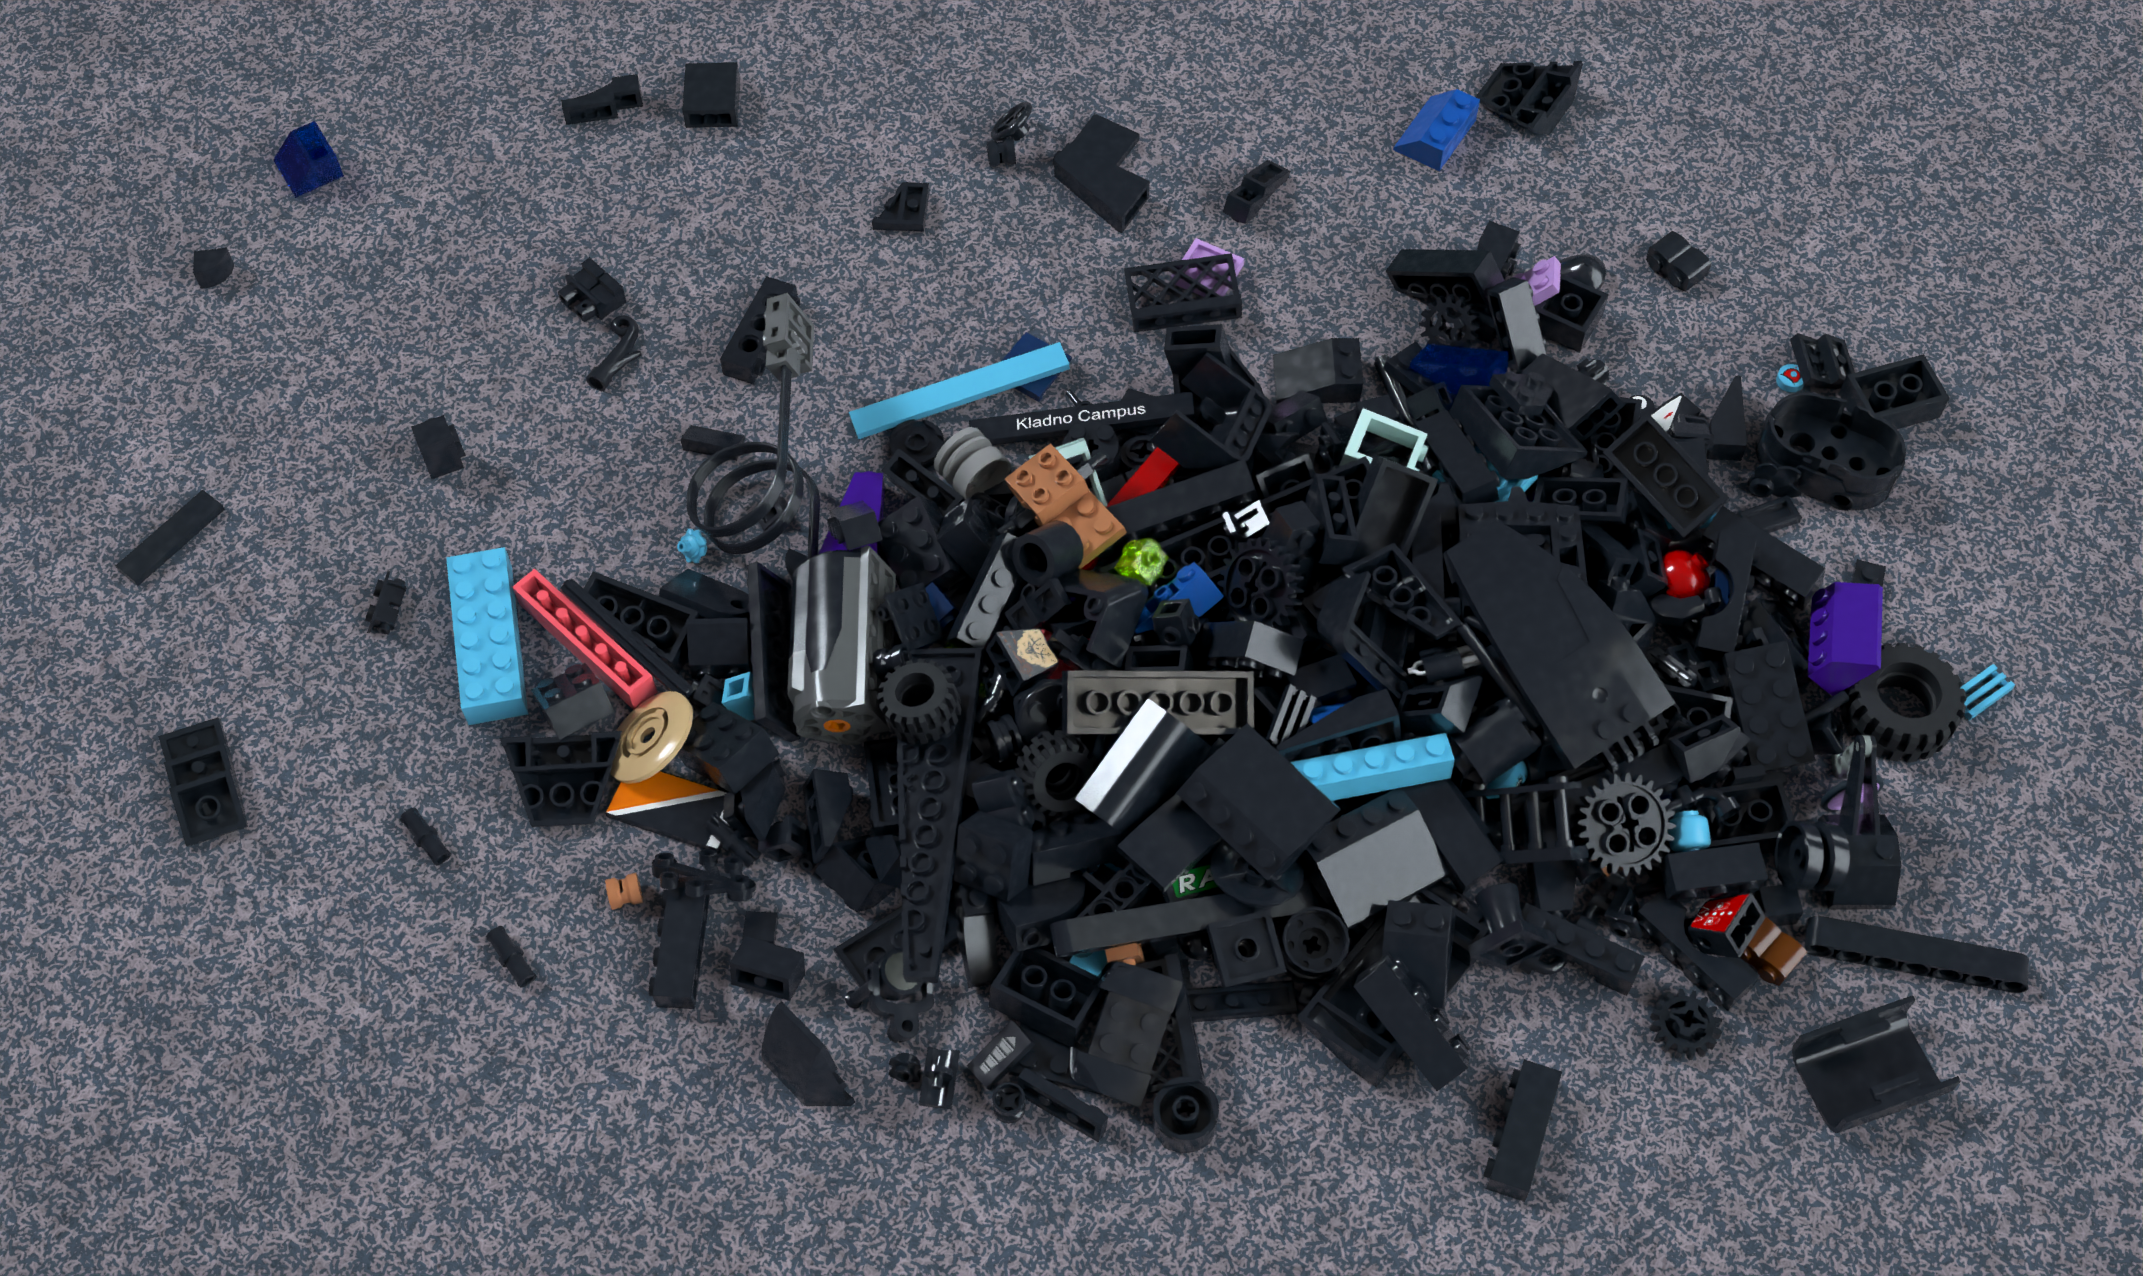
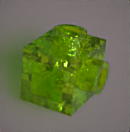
M1150 538L1132 540L1123 548V555L1114 569L1121 576L1136 578L1148 586L1162 574L1163 566L1169 557L1161 550V546Z

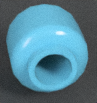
M1698 811L1678 812L1673 815V819L1668 821L1669 823L1676 824V828L1668 829V834L1674 837V841H1669L1672 851L1677 853L1704 850L1710 846L1711 839L1708 820L1706 817L1699 815Z

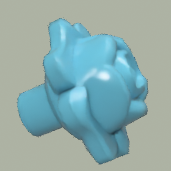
M688 529L686 535L681 537V541L678 542L677 549L685 556L688 563L692 561L693 563H699L701 557L707 552L706 539L702 537L700 530Z

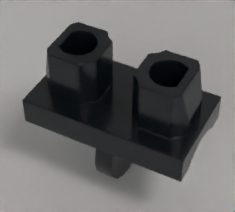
M927 1048L919 1106L952 1109L960 1050Z

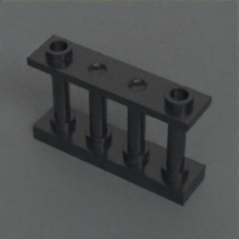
M1568 776L1549 777V784L1488 789L1487 785L1472 784L1468 785L1469 791L1461 792L1465 798L1473 797L1474 810L1487 826L1485 796L1499 795L1504 845H1500L1501 851L1498 852L1505 859L1500 864L1588 858L1587 845L1575 846L1574 840H1571L1566 789L1582 788L1581 781L1568 782ZM1553 790L1558 838L1553 848H1547V842H1543L1538 791ZM1526 793L1530 843H1527L1528 849L1520 850V844H1516L1512 794Z

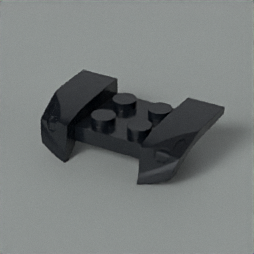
M1118 961L1107 963L1092 985L1108 990L1088 1051L1084 1052L1071 1047V1077L1076 1082L1094 1091L1141 1107L1151 1078L1150 1072L1183 982L1135 965Z

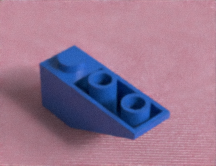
M1193 562L1191 565L1183 567L1170 583L1158 588L1153 597L1145 603L1135 632L1138 634L1154 629L1152 616L1163 600L1189 598L1195 615L1200 617L1220 601L1224 595L1207 574Z

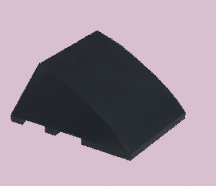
M1574 61L1573 65L1558 66V62H1550L1548 66H1534L1532 62L1500 63L1476 95V98L1480 99L1481 105L1502 118L1535 133L1550 135L1574 102L1583 63L1582 61Z
M623 731L591 732V735L566 736L560 740L558 737L532 738L531 736L500 738L532 828L595 823Z
M781 1001L766 1019L761 1049L762 1062L804 1106H852L855 1100L844 1090L847 1085L835 1072L838 1068L826 1046Z

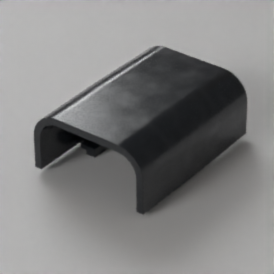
M1147 699L1075 800L1127 837L1176 794L1196 771L1212 747L1181 721Z
M1913 995L1800 1035L1794 1043L1792 1056L1796 1069L1824 1122L1834 1133L1854 1128L1949 1093L1961 1082L1958 1076L1943 1082L1938 1079L1910 1029L1907 1011L1915 1002Z

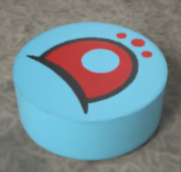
M1787 364L1780 368L1776 377L1777 385L1786 392L1800 391L1804 384L1798 366Z

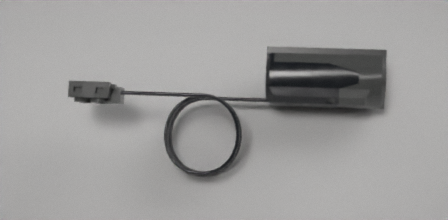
M785 293L767 298V308L764 313L766 325L763 332V345L767 350L766 367L779 382L781 381L778 445L767 442H745L726 447L710 456L698 467L690 480L686 495V508L692 523L701 532L706 534L711 542L720 550L729 554L750 553L774 541L790 525L802 501L804 490L803 477L806 479L810 490L807 561L795 570L792 587L788 696L794 706L793 722L796 725V733L801 737L812 738L825 743L858 745L863 743L865 738L872 734L890 731L878 701V693H881L879 686L881 682H886V680H882L876 675L872 656L873 652L877 649L886 648L891 650L894 646L893 619L888 621L879 619L876 616V610L880 604L886 602L884 595L895 592L896 574L870 546L852 550L826 551L818 554L819 490L809 474L788 453L791 378L799 377L802 373L812 371L814 324L790 295ZM767 452L777 454V459L751 462L725 475L710 492L704 509V525L700 523L697 515L699 490L705 479L714 469L734 457L748 453ZM776 470L767 494L752 511L733 523L714 527L716 508L728 489L752 474ZM787 471L793 472V489L790 500L781 516L771 527L757 537L742 543L726 544L718 541L717 537H728L741 533L759 522L777 502L785 484Z

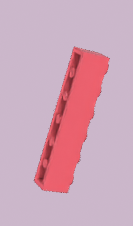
M533 569L512 587L519 605L583 664L586 663L592 672L633 710L657 693L652 675L536 569Z

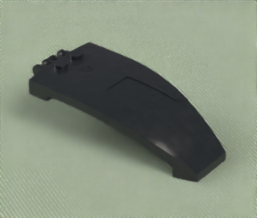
M1497 520L1443 553L1451 583L1456 582L1503 665L1552 740L1551 746L1567 771L1577 768L1595 755H1598L1609 772H1616L1619 766L1609 751V746L1613 745L1621 759L1626 763L1633 761V754L1639 757L1644 753L1642 745L1633 733L1635 729H1638L1649 746L1654 747L1659 743L1658 737L1648 721L1675 704V701L1624 625L1602 599L1573 571L1543 548Z

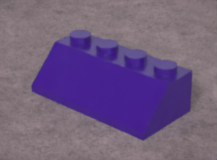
M1834 582L1826 588L1819 589L1812 596L1808 677L1831 696L1881 669L1883 588L1879 584Z

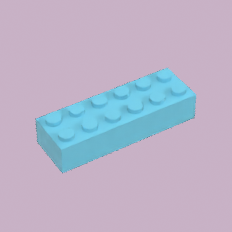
M505 547L446 557L461 710L468 725L528 715L516 600L512 588L514 586L512 565Z

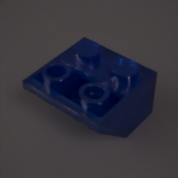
M315 121L290 131L273 159L295 198L344 177L336 154Z

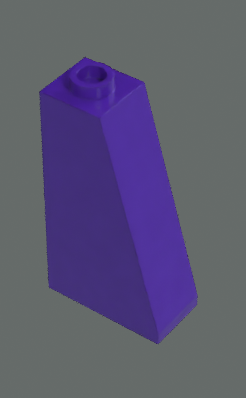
M873 471L855 472L839 507L863 500L875 512L877 522L883 520L885 497L883 473ZM828 531L818 554L826 551L847 550L842 543L838 544L834 536H831L830 531ZM880 541L861 546H870L880 557Z

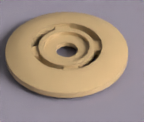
M668 691L656 694L638 705L617 729V731H623L610 774L622 783L631 784L646 780L662 770L682 748L690 732L693 721V709L689 700L678 692ZM655 730L652 739L643 743L644 737Z

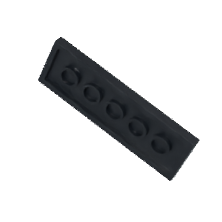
M756 561L747 565L748 611L750 613L751 628L749 635L751 638V663L753 666L752 688L755 704L753 713L755 721L787 741L794 742L801 739V736L796 733V725L793 722L794 706L788 696L792 608L791 585Z

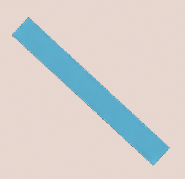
M1058 342L850 411L849 415L857 437L861 439L894 428L907 420H918L1069 370V362L1061 343Z

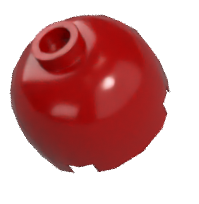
M1675 550L1664 555L1662 559L1668 580L1667 587L1669 588L1666 593L1677 598L1699 595L1702 600L1704 591L1710 587V576L1706 569L1709 566L1707 561L1698 553L1693 556L1691 553L1681 550Z

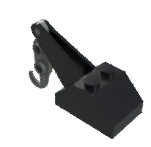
M1857 735L1850 746L1846 747L1842 756L1840 754L1832 755L1831 766L1833 775L1839 780L1847 779L1840 814L1822 815L1818 822H1834L1842 827L1849 843L1850 863L1844 884L1836 891L1826 892L1828 910L1892 909L1896 905L1902 866L1898 835L1886 815L1879 814L1876 772L1877 745L1873 735ZM1864 777L1863 814H1859Z

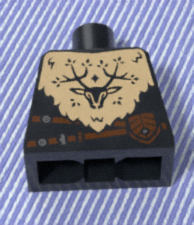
M1037 628L997 632L985 649L1012 697L1018 692L1028 689L1039 678L1049 679L1059 665L1058 659L1060 658L1058 655L1060 653L1056 652L1049 645L1042 631Z

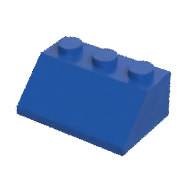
M1458 89L1431 96L1393 147V150L1440 172L1476 121L1480 99Z

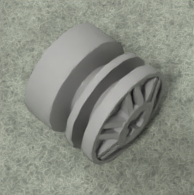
M969 427L957 432L944 443L934 460V469L948 484L953 485L956 492L967 499L977 492L984 493L985 490L1004 481L1009 475L1011 463L996 447H992L991 442L978 428Z

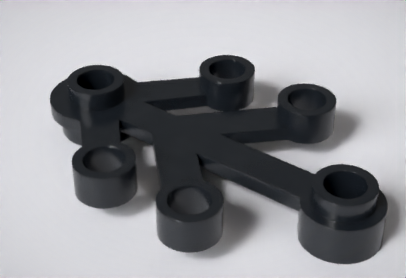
M703 849L699 852V864L704 867V870L677 863L674 855L666 852L655 855V859L652 861V875L660 878L661 888L675 889L685 887V893L689 897L727 893L728 899L742 902L751 899L753 892L756 890V883L749 879L748 876L742 874L743 859L741 857H726L724 859V871L730 874V878L721 876L717 867L718 852L714 849Z

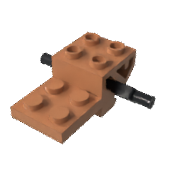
M1050 443L1005 478L1009 489L1023 508L1014 514L1006 524L996 530L998 534L1002 535L1006 532L1011 534L1015 530L1024 527L1033 519L1038 527L1056 520L1066 522L1080 535L1084 556L1078 567L1079 569L1084 567L1127 533L1124 526L1091 493L1085 482V479L1094 473L1098 466L1108 460L1105 454L1100 450L1089 460L1083 461L1074 468Z

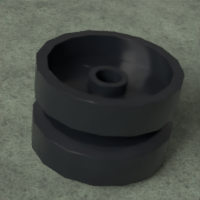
M1800 820L1786 822L1780 830L1775 848V867L1782 885L1789 890L1805 891L1813 889L1815 891L1832 892L1838 890L1844 884L1849 869L1850 850L1846 833L1842 827L1834 822L1811 823Z

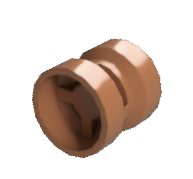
M637 873L628 874L624 879L620 880L616 878L605 880L612 910L622 908L626 903H632L633 905L643 903Z

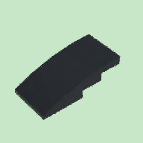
M217 717L158 736L166 761L164 766L171 786L169 790L185 845L187 847L247 828L248 824L221 719Z
M1175 794L1132 831L1117 846V851L1164 893L1181 875L1185 876L1202 858L1205 860L1224 839L1186 802Z

